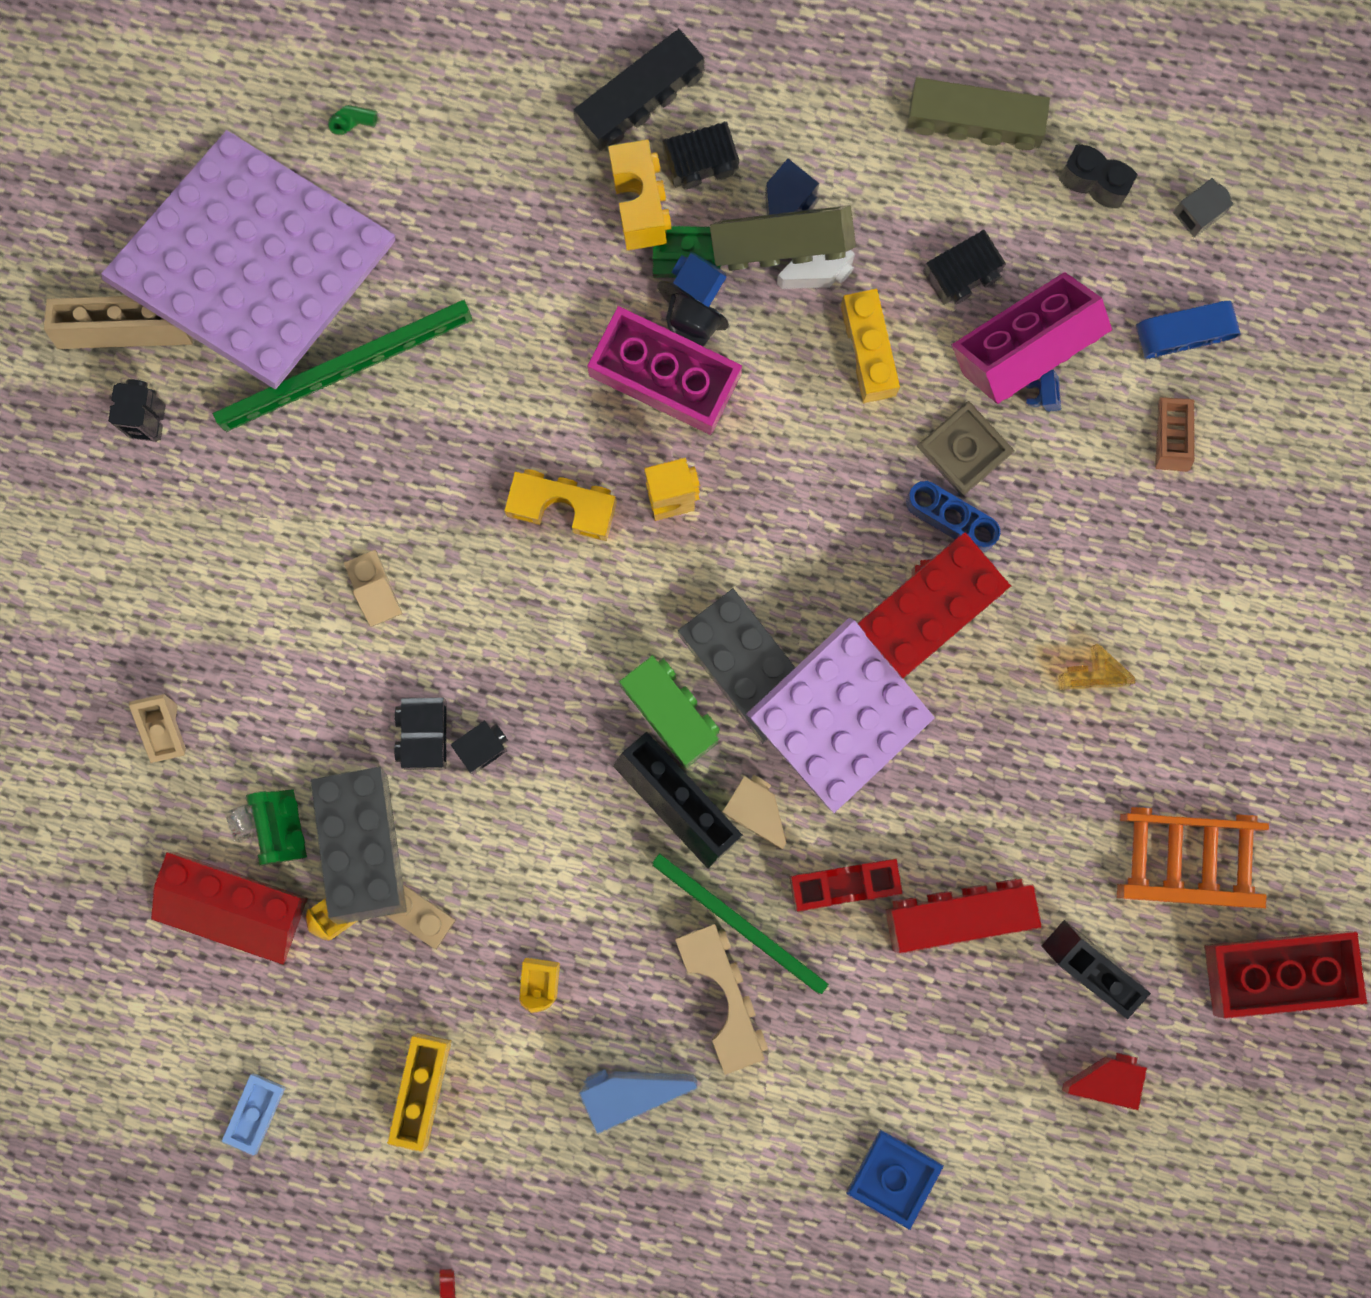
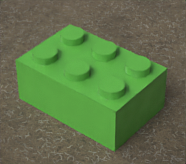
M652 655L621 679L619 683L626 695L678 761L687 769L718 744L719 738L716 735L719 734L720 729L708 714L701 717L695 707L698 706V701L688 688L684 686L679 689L674 683L676 674L665 659L662 658L658 662Z

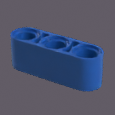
M1222 301L1160 315L1136 324L1145 359L1220 343L1221 339L1224 342L1241 335L1232 301Z
M920 481L916 483L907 496L906 506L909 512L954 540L960 534L966 532L982 552L990 550L999 540L1001 532L998 522L932 482ZM918 492H925L931 497L932 504L928 507L919 506L915 501L914 495ZM950 509L956 510L961 516V523L956 525L948 523L944 517V512ZM975 528H986L991 534L990 541L980 542L976 539L974 535Z

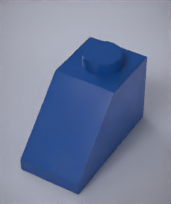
M692 251L688 258L681 255L671 272L676 275L673 282L676 286L707 307L710 306L727 277L725 271Z

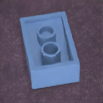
M604 1069L588 1076L579 1094L596 1133L599 1134L696 1089L697 1080L694 1074L621 1071L607 1074Z

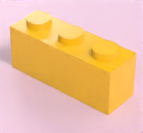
M416 1033L411 1037L387 1144L423 1152L428 1147L452 1040Z

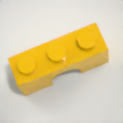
M648 139L608 146L616 194L624 192L639 194V197L632 201L619 203L626 251L667 244L665 230H670L672 227L669 209L662 210L661 201H666L663 180L656 181L655 173L661 172L658 153H651Z
M877 288L843 295L841 311L848 339L851 338L855 351L856 375L863 404L896 397L900 384Z
M686 458L644 468L647 481L646 489L655 521L695 511V501L700 500V483L695 466L688 467Z
M525 469L524 473L514 472L504 510L507 517L541 525L544 511L550 505L565 503L575 511L572 524L574 534L607 541L617 504L616 496L610 495L611 490L600 486H591L590 490L577 487L578 482L563 477H558L557 482L544 479L545 474L531 469Z

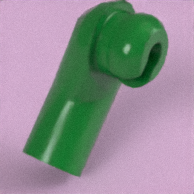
M345 105L330 117L328 128L335 135H343L358 124L376 127L378 111Z

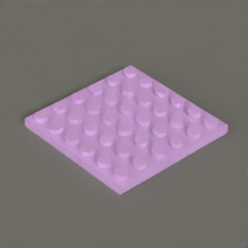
M226 130L101 275L103 281L276 390L395 242V235Z

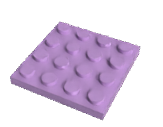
M850 617L746 714L833 813L841 808L935 718L867 638L866 633L856 621Z

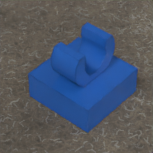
M1050 370L1042 375L1041 381L1035 380L1026 386L1027 389H1039V395L1033 399H1026V403L1030 407L1043 405L1047 412L1060 411L1059 376L1054 370Z

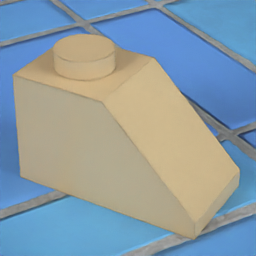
M753 775L751 779L744 776L722 813L782 850L786 845V839L775 794L768 791L771 785L756 775Z

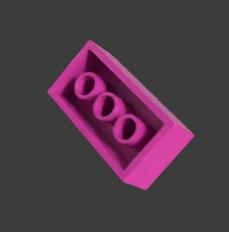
M1063 272L957 340L951 346L964 377L995 403L999 404L1031 382L1041 378L1042 375L1069 360L1073 355L1090 344L1097 342L1101 337L1112 331V327L1102 297L1066 272Z
M620 306L617 307L587 365L589 377L709 435H712L742 374V365Z

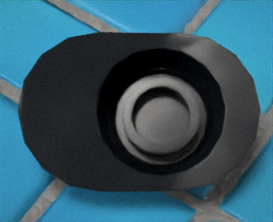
M660 281L658 283V291L669 303L666 322L670 331L704 347L716 330H726L729 327L728 320L716 309L710 306L707 307L667 281Z

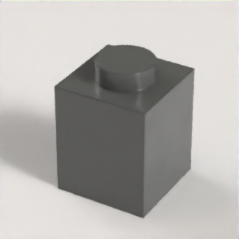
M1211 178L1183 199L1173 213L1193 238H1195L1223 217L1234 203L1231 201L1228 190Z

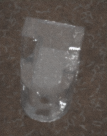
M246 804L225 813L234 841L245 843L257 838L251 806Z

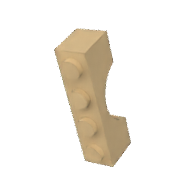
M712 924L675 938L687 973H697L712 978L721 986L726 994L728 1001L727 1018L721 1030L712 1038L724 1075L764 1061L762 1051L768 1050V1046L762 1030L754 1031L750 1017L756 1016L749 995L742 997L737 984L744 981L737 962L730 964L725 950L730 949L731 946L725 929L717 930L716 925Z

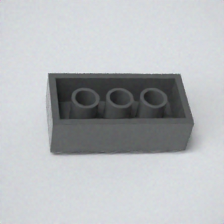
M732 588L678 630V636L760 742L764 744L768 739L746 714L796 667L735 589Z
M381 767L310 779L328 918L339 925L407 912L387 774Z

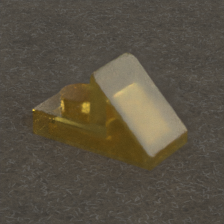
M1099 644L1091 647L1092 672H1089L1088 666L1067 667V673L1058 676L1059 690L1128 687L1135 684V676Z

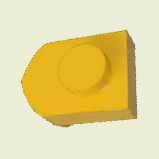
M326 898L312 908H309L306 913L308 931L314 936L327 941L332 940L357 922L335 924L328 918Z
M527 957L523 960L519 1002L528 1012L537 1013L546 1010L557 999L560 962Z

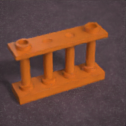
M1131 807V813L1120 814V821L1134 822L1132 874L1131 878H1128L1127 884H1117V898L1266 909L1267 894H1255V886H1252L1254 831L1269 830V823L1258 822V816L1236 815V821L1152 815V808ZM1148 823L1169 825L1167 880H1163V887L1149 886V879H1146ZM1183 826L1204 827L1202 883H1198V889H1184L1185 882L1181 881ZM1218 828L1239 830L1237 885H1233V892L1220 891V884H1216Z

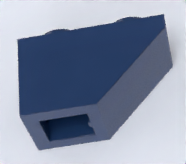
M789 158L766 183L765 200L767 215L812 210L819 200L817 196L819 183Z

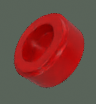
M440 1269V1298H455L454 1270Z

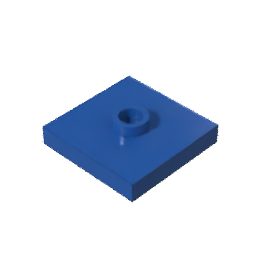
M880 1129L846 1194L910 1230L944 1165Z

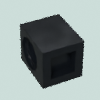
M485 720L450 744L469 773L473 775L508 751L503 745L508 741L497 723L491 727Z

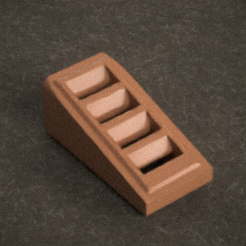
M1160 397L1155 469L1188 472L1194 463V399ZM1167 411L1184 412L1185 417L1167 416ZM1167 425L1185 426V430L1167 429ZM1167 439L1184 440V444L1167 443Z

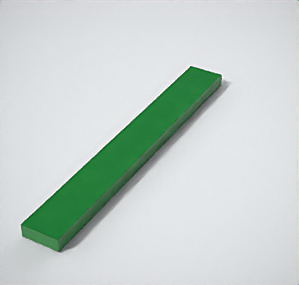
M461 300L282 381L276 390L269 387L212 414L216 423L224 431L228 432L469 323L473 318L465 300Z

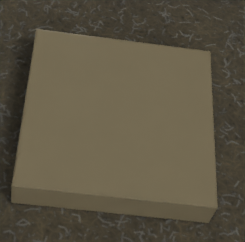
M969 400L917 445L918 449L962 497L1015 451Z

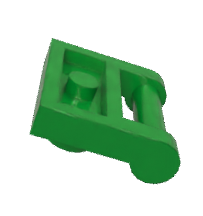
M294 789L271 792L262 791L246 795L247 806L252 807L261 853L257 855L259 866L307 858L305 839L302 833Z

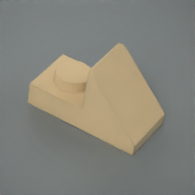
M376 550L344 562L354 588L352 592L370 627L403 614Z
M162 694L129 702L131 713L150 763L185 756L186 747L176 722L178 706L173 700Z

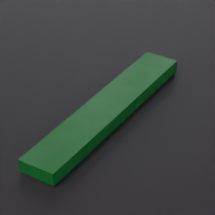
M660 853L652 862V866L816 993L822 994L829 984Z

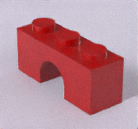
M897 859L789 876L796 912L903 894Z

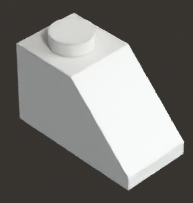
M849 250L845 252V258L836 260H825V255L812 256L813 261L793 264L791 261L778 275L777 285L781 289L829 288L836 280L842 283L854 269L851 264L853 263L855 253Z

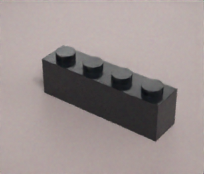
M678 28L574 108L575 122L599 151L607 146L617 145L624 138V133L632 126L638 128L646 123L654 109L658 106L663 108L672 103L680 89L686 85L692 87L703 77L705 58L682 30Z
M645 732L625 749L613 765L620 775L707 869L743 836L648 732Z

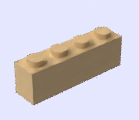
M128 296L46 300L44 331L57 349L193 344V337Z

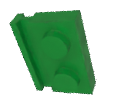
M671 226L672 229L665 230L667 244L653 246V278H676V275L671 273L681 255L688 258L691 251L715 265L710 227Z

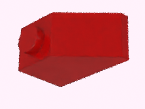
M1116 1053L1115 1059L1104 1057L1064 1082L1062 1091L1083 1098L1139 1110L1147 1068L1137 1064L1138 1057Z

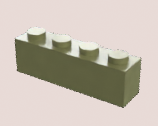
M916 77L912 90L907 128L914 129V132L920 135H932L934 132L947 134L953 140H965L969 137L981 139V142L986 145H999L1002 142L1014 144V147L1019 150H1033L1034 147L1040 148L1045 137L1050 98Z
M851 205L727 219L710 225L715 265H728L729 271L748 268V263L760 262V267L776 266L781 264L780 259L792 258L793 264L813 261L812 256L825 255V260H836L845 258V252L856 247Z

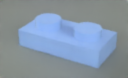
M251 1074L221 1142L253 1156L256 1155L286 1087L257 1074Z

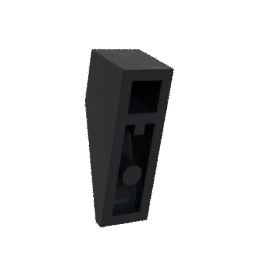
M1063 920L1041 945L1058 966L1127 1020L1151 994L1143 985L1066 920Z

